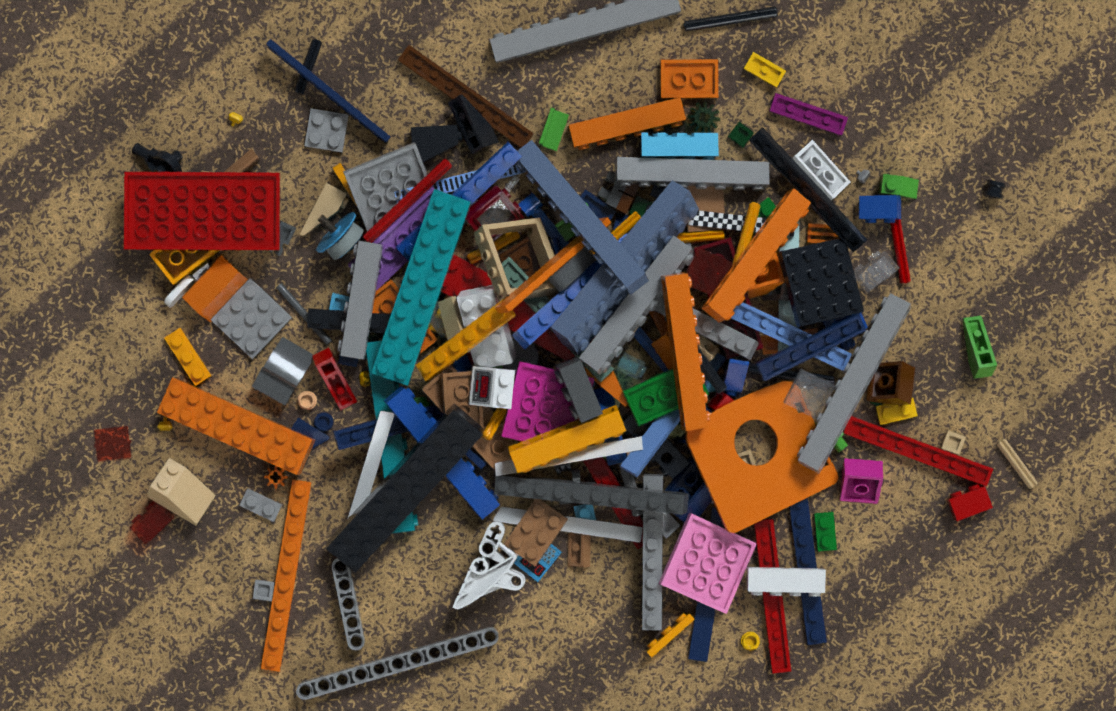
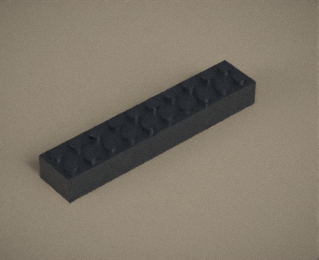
M454 403L327 541L326 549L356 573L483 435V427Z

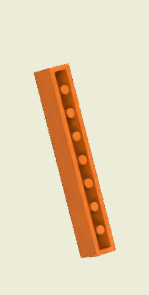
M793 188L786 192L703 305L702 309L718 323L725 320L728 321L735 312L733 310L736 305L739 306L745 300L744 294L755 286V279L766 271V264L773 261L777 256L776 251L787 242V235L795 231L799 225L797 223L798 220L804 218L809 212L807 208L811 202Z
M684 272L661 276L681 429L690 431L708 428L710 414L709 411H706L705 403L708 402V398L703 390L705 377L700 368V365H702V356L698 353L700 339L695 331L697 318L696 315H693L692 307L695 306L694 297L690 293L692 280L688 273Z

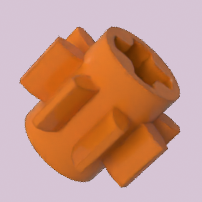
M275 466L273 471L268 468L269 475L264 476V478L269 479L267 486L274 484L275 489L278 488L279 483L285 486L283 480L289 478V476H284L283 472L285 470H278L277 466ZM275 472L281 476V479L277 482L271 478V475H274Z

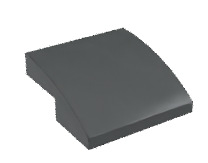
M282 337L265 363L263 370L296 388L314 361L313 354Z

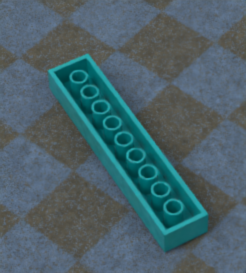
M437 189L433 190L371 372L372 374L407 386L410 384L466 221L471 201Z

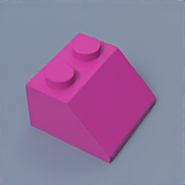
M844 458L840 501L878 504L883 482V461Z

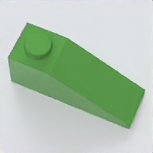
M982 316L963 318L968 362L973 378L990 377L993 375L997 363Z

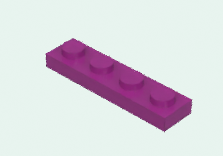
M777 93L774 95L769 110L771 113L840 136L843 135L848 120L846 116Z

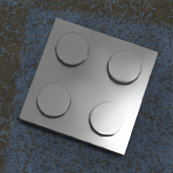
M311 108L304 146L343 153L349 115Z

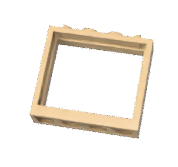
M541 218L481 225L474 233L475 242L478 244L481 258L485 263L487 274L493 285L498 302L508 297L517 288H510L491 235L527 230L541 268L555 256ZM547 279L546 284H541L525 299L557 295L559 292Z

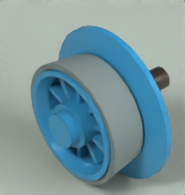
M351 212L345 215L335 225L327 220L324 215H321L318 221L329 232L321 239L316 251L321 253L326 250L336 260L352 250L363 233V229L353 222L356 214Z

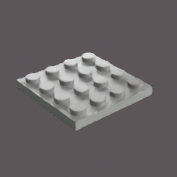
M415 142L343 171L367 231L397 204L396 200L400 198L401 190L405 189L406 192H409L406 188L416 186L427 175ZM395 191H399V195L397 197H395Z

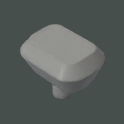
M864 169L862 172L859 170L856 172L859 175L857 179L861 184L865 183L869 178V170Z

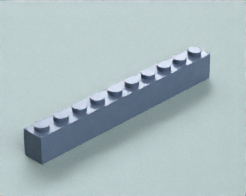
M531 140L520 148L518 153L522 157L515 163L521 171L525 170L528 173L526 177L532 184L536 183L539 186L537 190L542 197L547 196L550 199L548 203L553 210L558 209L561 212L559 216L564 223L567 224L569 222L572 225L570 229L575 236L583 238L582 243L586 249L594 251V258L599 264L604 263L606 266L605 271L611 278L615 276L618 280L616 283L623 292L626 290L631 295L649 281L646 273L536 144Z

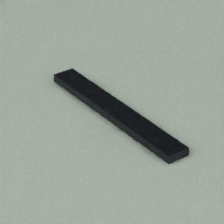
M763 127L749 139L781 176L811 202L809 206L853 253L867 241V238Z

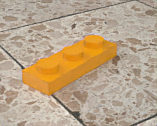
M181 328L164 337L195 386L212 376Z
M689 612L687 614L682 613L676 618L675 621L677 623L672 628L669 625L661 632L663 636L658 640L654 638L647 644L648 649L646 652L651 658L694 621L693 616Z

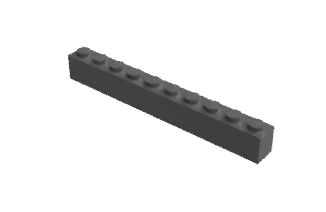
M512 474L495 477V495L681 515L688 511L689 493Z

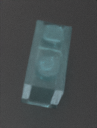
M624 352L615 370L637 380L638 377H643L647 367L644 366V361Z

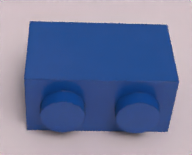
M859 196V219L865 220V223H877V220H884V223H895V219H901V196Z

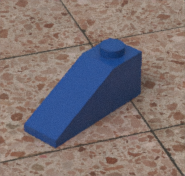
M729 360L723 375V381L727 386L723 393H726L729 397L741 395L749 366L748 361Z

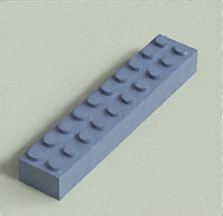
M672 180L621 241L620 244L644 272L651 266L673 236L677 237L679 233H682L688 222L697 215L699 208L691 192ZM604 263L551 326L560 342L577 355H580L588 347L590 341L599 333L604 324L629 294L626 290L623 292L616 283L618 280L615 276L611 278L605 271L606 266Z

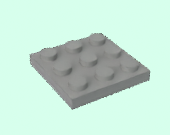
M250 278L217 312L211 321L248 356L254 359L293 317Z

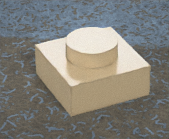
M947 430L941 449L960 455L966 437Z

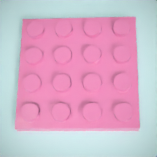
M689 513L658 584L727 614L757 543L735 533H729L726 529Z

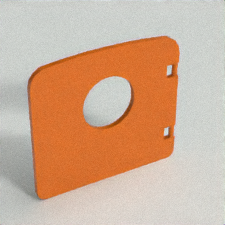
M781 381L738 398L709 413L710 422H708V428L686 431V443L723 525L729 533H737L836 484L839 478L830 457L826 461L828 465L822 468L820 474L798 462L799 457H797V454L802 446L805 448L808 442L806 438L811 430H815L816 424L803 400L800 389L791 381ZM797 401L800 402L803 409L800 413H798L794 404ZM749 420H759L766 423L773 430L776 437L774 455L768 462L758 466L744 462L737 454L734 444L737 430L743 423Z

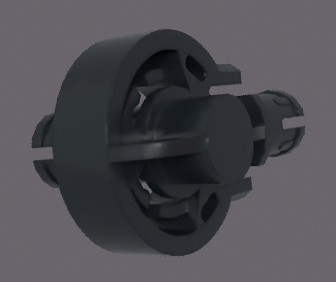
M136 143L133 146L132 153L142 158L151 172H182L179 162L183 156L180 152L174 150L170 154L154 148L149 150L140 143Z

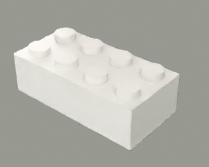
M493 285L463 290L456 297L464 328L499 303L496 293H494ZM508 322L470 350L474 366L491 368L514 362L516 352Z

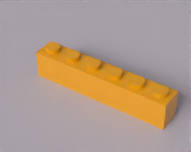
M617 405L602 410L603 414L583 423L576 420L509 446V453L517 473L529 472L535 466L547 465L553 459L565 458L571 452H580L589 445H598L607 438L621 436L626 431Z

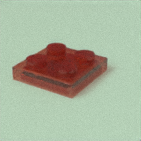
M697 248L694 259L686 273L691 277L692 288L711 296L733 263Z

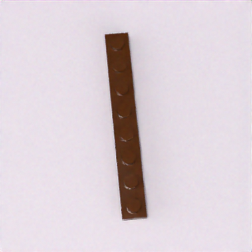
M408 45L399 57L398 61L452 100L462 94L489 122L493 129L518 147L522 148L534 135L533 132L412 46Z

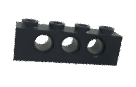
M630 410L622 417L626 428L624 433L626 435L631 434L634 438L643 436L653 423L650 421L643 424L645 431L643 433H636L635 429L638 425L632 411ZM666 438L651 458L653 463L656 461L661 466L659 470L666 477L669 475L672 479L690 464L668 438ZM664 453L671 454L670 459L667 461L661 460V456Z

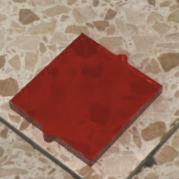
M128 426L94 430L96 441L94 447L97 450L98 461L131 457L130 443L132 441L129 440Z

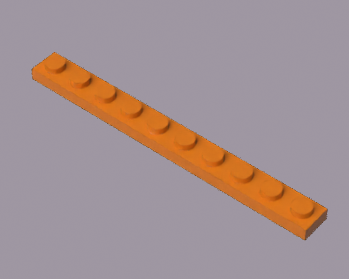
M292 479L261 669L277 672L281 670L312 482Z

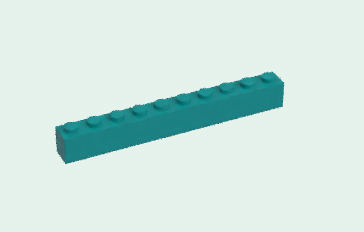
M382 341L368 342L366 349L376 419H378L380 411L393 413L384 403V400L399 388L398 382L371 373ZM402 433L387 437L381 457L384 479L405 457V450H408L407 439L403 438ZM412 511L393 533L416 530L415 526H419L417 514L413 515Z

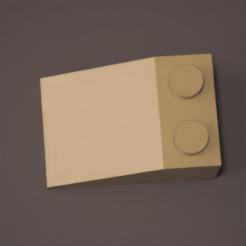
M169 458L151 484L146 497L196 526L216 495L186 467Z

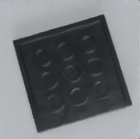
M841 239L778 252L796 327L864 312L849 250Z

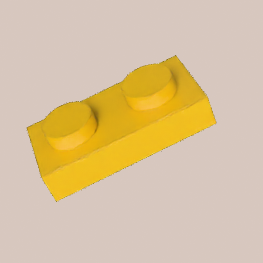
M755 52L752 53L744 67V70L775 88L778 87L786 73V70Z
M912 398L910 405L895 406L883 404L875 406L880 425L918 416L914 398Z

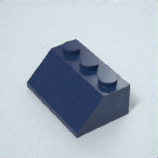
M692 455L688 459L690 464L676 475L664 490L689 493L687 513L683 515L674 514L684 523L689 513L700 517L712 501Z

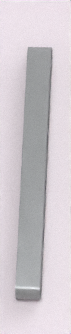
M486 627L301 682L296 689V694L300 699L307 700L492 646L498 641L499 634L494 627ZM492 631L496 637L494 640L488 641L485 639V633ZM468 637H475L477 644L469 646L466 643V639ZM456 642L459 649L452 652L448 649V644ZM436 647L440 650V655L432 657L429 650ZM419 653L422 660L417 663L413 662L411 655ZM396 658L401 659L403 666L400 668L394 667L393 660ZM376 664H382L385 668V671L383 673H377L374 670V666ZM363 669L366 672V677L363 679L358 678L356 671ZM343 674L348 678V681L345 684H340L337 677ZM326 680L329 683V688L321 689L319 681ZM306 685L310 687V694H302L301 686Z

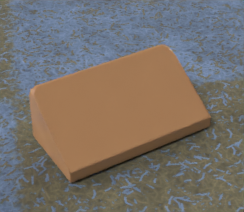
M250 149L224 172H246L260 158Z
M568 532L567 566L590 567L591 535Z

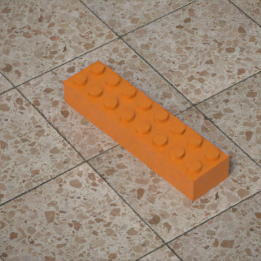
M172 377L157 413L295 475L301 474L315 443V439L174 377Z

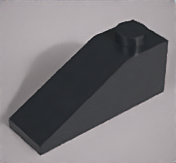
M462 94L448 102L471 154L488 150L499 143L489 122Z

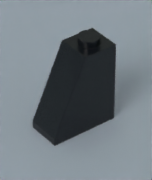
M457 125L411 127L412 143L415 142L423 164L459 145L458 141H462V132L458 129Z

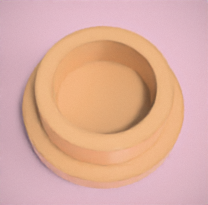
M304 391L298 397V404L304 410L313 409L317 404V397L311 391Z

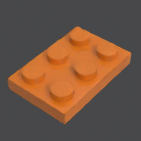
M718 59L660 60L661 99H675L679 97L681 99L719 98Z

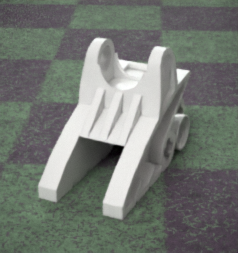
M495 521L488 526L479 545V552L482 556L476 558L471 563L470 570L464 579L465 582L462 584L452 608L457 610L463 608L481 596L500 588L516 591L524 586L526 581L524 574L511 568L518 554L501 543L505 534L503 523ZM499 525V530H501V534L497 533L494 539L488 538V535L489 537H492L494 531L491 530V528ZM485 543L492 544V553L485 551ZM500 547L510 557L505 558L498 552V548ZM488 558L499 563L490 568L491 564ZM479 561H483V566H485V569L483 568V570H479V566L477 565V563H479ZM513 576L521 579L519 586L513 585L511 581Z

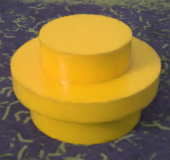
M748 631L742 635L741 645L744 649L753 651L758 648L760 638L755 632Z

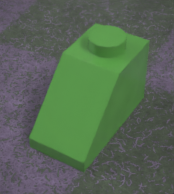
M882 174L879 194L917 199L919 180L904 176Z

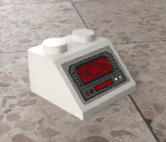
M472 366L468 404L511 409L515 370Z

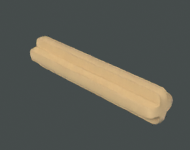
M1003 439L998 442V448L1029 489L1035 487L1038 484L1008 441Z

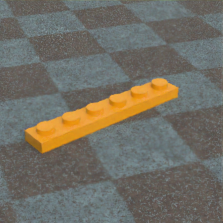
M497 303L416 364L424 380L430 381L514 318L516 315L513 310L507 313H498L495 309L499 304Z

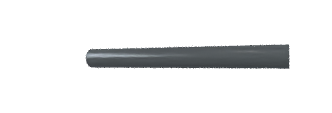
M280 283L276 289L307 323L308 312L287 288ZM312 328L326 345L332 341L323 329Z

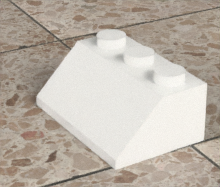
M813 140L792 158L831 201L851 183Z

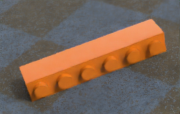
M681 97L569 124L568 127L573 147L581 151L590 148V144L597 143V146L608 144V140L614 138L617 142L627 139V135L634 134V137L641 136V133L651 129L653 132L664 130L663 126L671 125L672 128L683 125L682 122L686 121Z

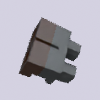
M609 171L605 181L614 185L612 191L601 187L597 197L606 202L605 204L626 215L639 188V184H631L630 187H621L619 184H614V172Z

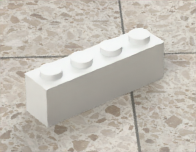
M747 567L746 590L751 592V595H763V592H770V595L782 596V592H790L789 596H801V593H809V596L817 597L820 596V593H825L826 570L819 568Z

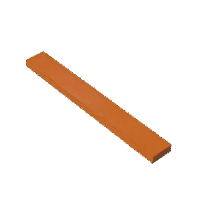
M608 217L600 218V221L607 228L611 223ZM579 236L573 239L495 307L498 313H507L513 310L585 247L582 243L583 238Z

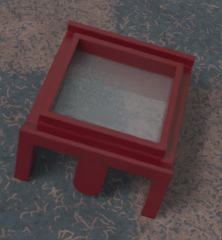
M496 185L470 207L466 221L476 232L481 225L517 221L524 217L520 213L522 208L516 201L512 203L509 200L512 196L505 188L501 190ZM502 234L491 235L493 242Z

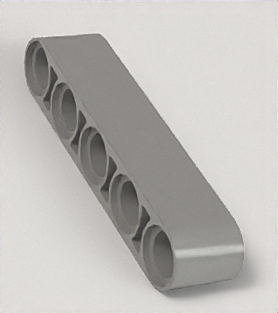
M336 558L332 563V571L347 644L352 650H360L365 644V635L352 572L347 566L343 571L337 570L336 562L339 559ZM343 579L348 580L350 583V587L347 590L340 588L339 583ZM346 598H350L354 602V606L350 609L346 608L343 604ZM348 618H356L358 625L350 627L347 624ZM354 636L360 637L362 640L361 645L354 646L351 643V638Z

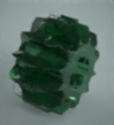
M703 102V108H701L699 103H696L697 110L694 108L690 109L695 115L687 116L688 119H694V121H691L688 125L693 126L696 124L694 132L701 128L700 133H704L706 128L707 132L711 133L712 129L710 126L715 129L718 127L713 121H720L719 117H714L719 111H711L714 108L713 104L708 109L707 102ZM701 113H703L704 116L708 115L709 118H707L706 120L708 121L707 123L699 120V118L701 117Z

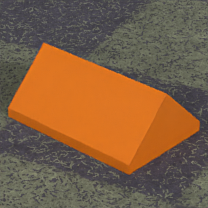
M221 255L182 298L200 316L211 322V319L248 279Z

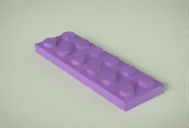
M433 186L372 242L383 245L376 290L408 261L397 250L396 246L423 222L433 190L435 189ZM356 257L348 263V266L350 268L352 263L355 264Z

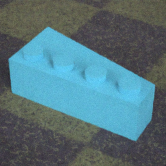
M641 133V158H703V160H714L715 157L719 156L718 133H691V135H687V133H673L672 135L656 133L648 136V133Z

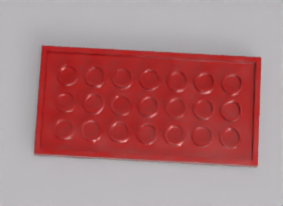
M124 172V250H280V173Z

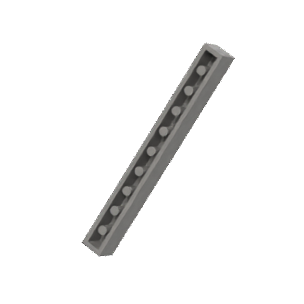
M622 0L621 4L615 5V2L608 3L599 10L596 7L585 10L584 14L578 15V12L568 14L566 19L553 18L544 25H541V22L529 25V29L516 28L511 30V34L504 35V33H498L490 39L495 62L507 61L681 13L679 1Z
M891 293L888 298L884 297L882 300L880 313H876L872 318L871 324L873 325L870 331H865L861 347L857 346L852 355L854 357L852 363H848L843 371L845 376L842 381L838 380L834 387L835 394L826 401L825 407L827 408L825 412L819 414L815 422L817 424L815 430L809 432L805 448L802 446L797 454V457H799L798 462L818 474H820L911 309V303Z

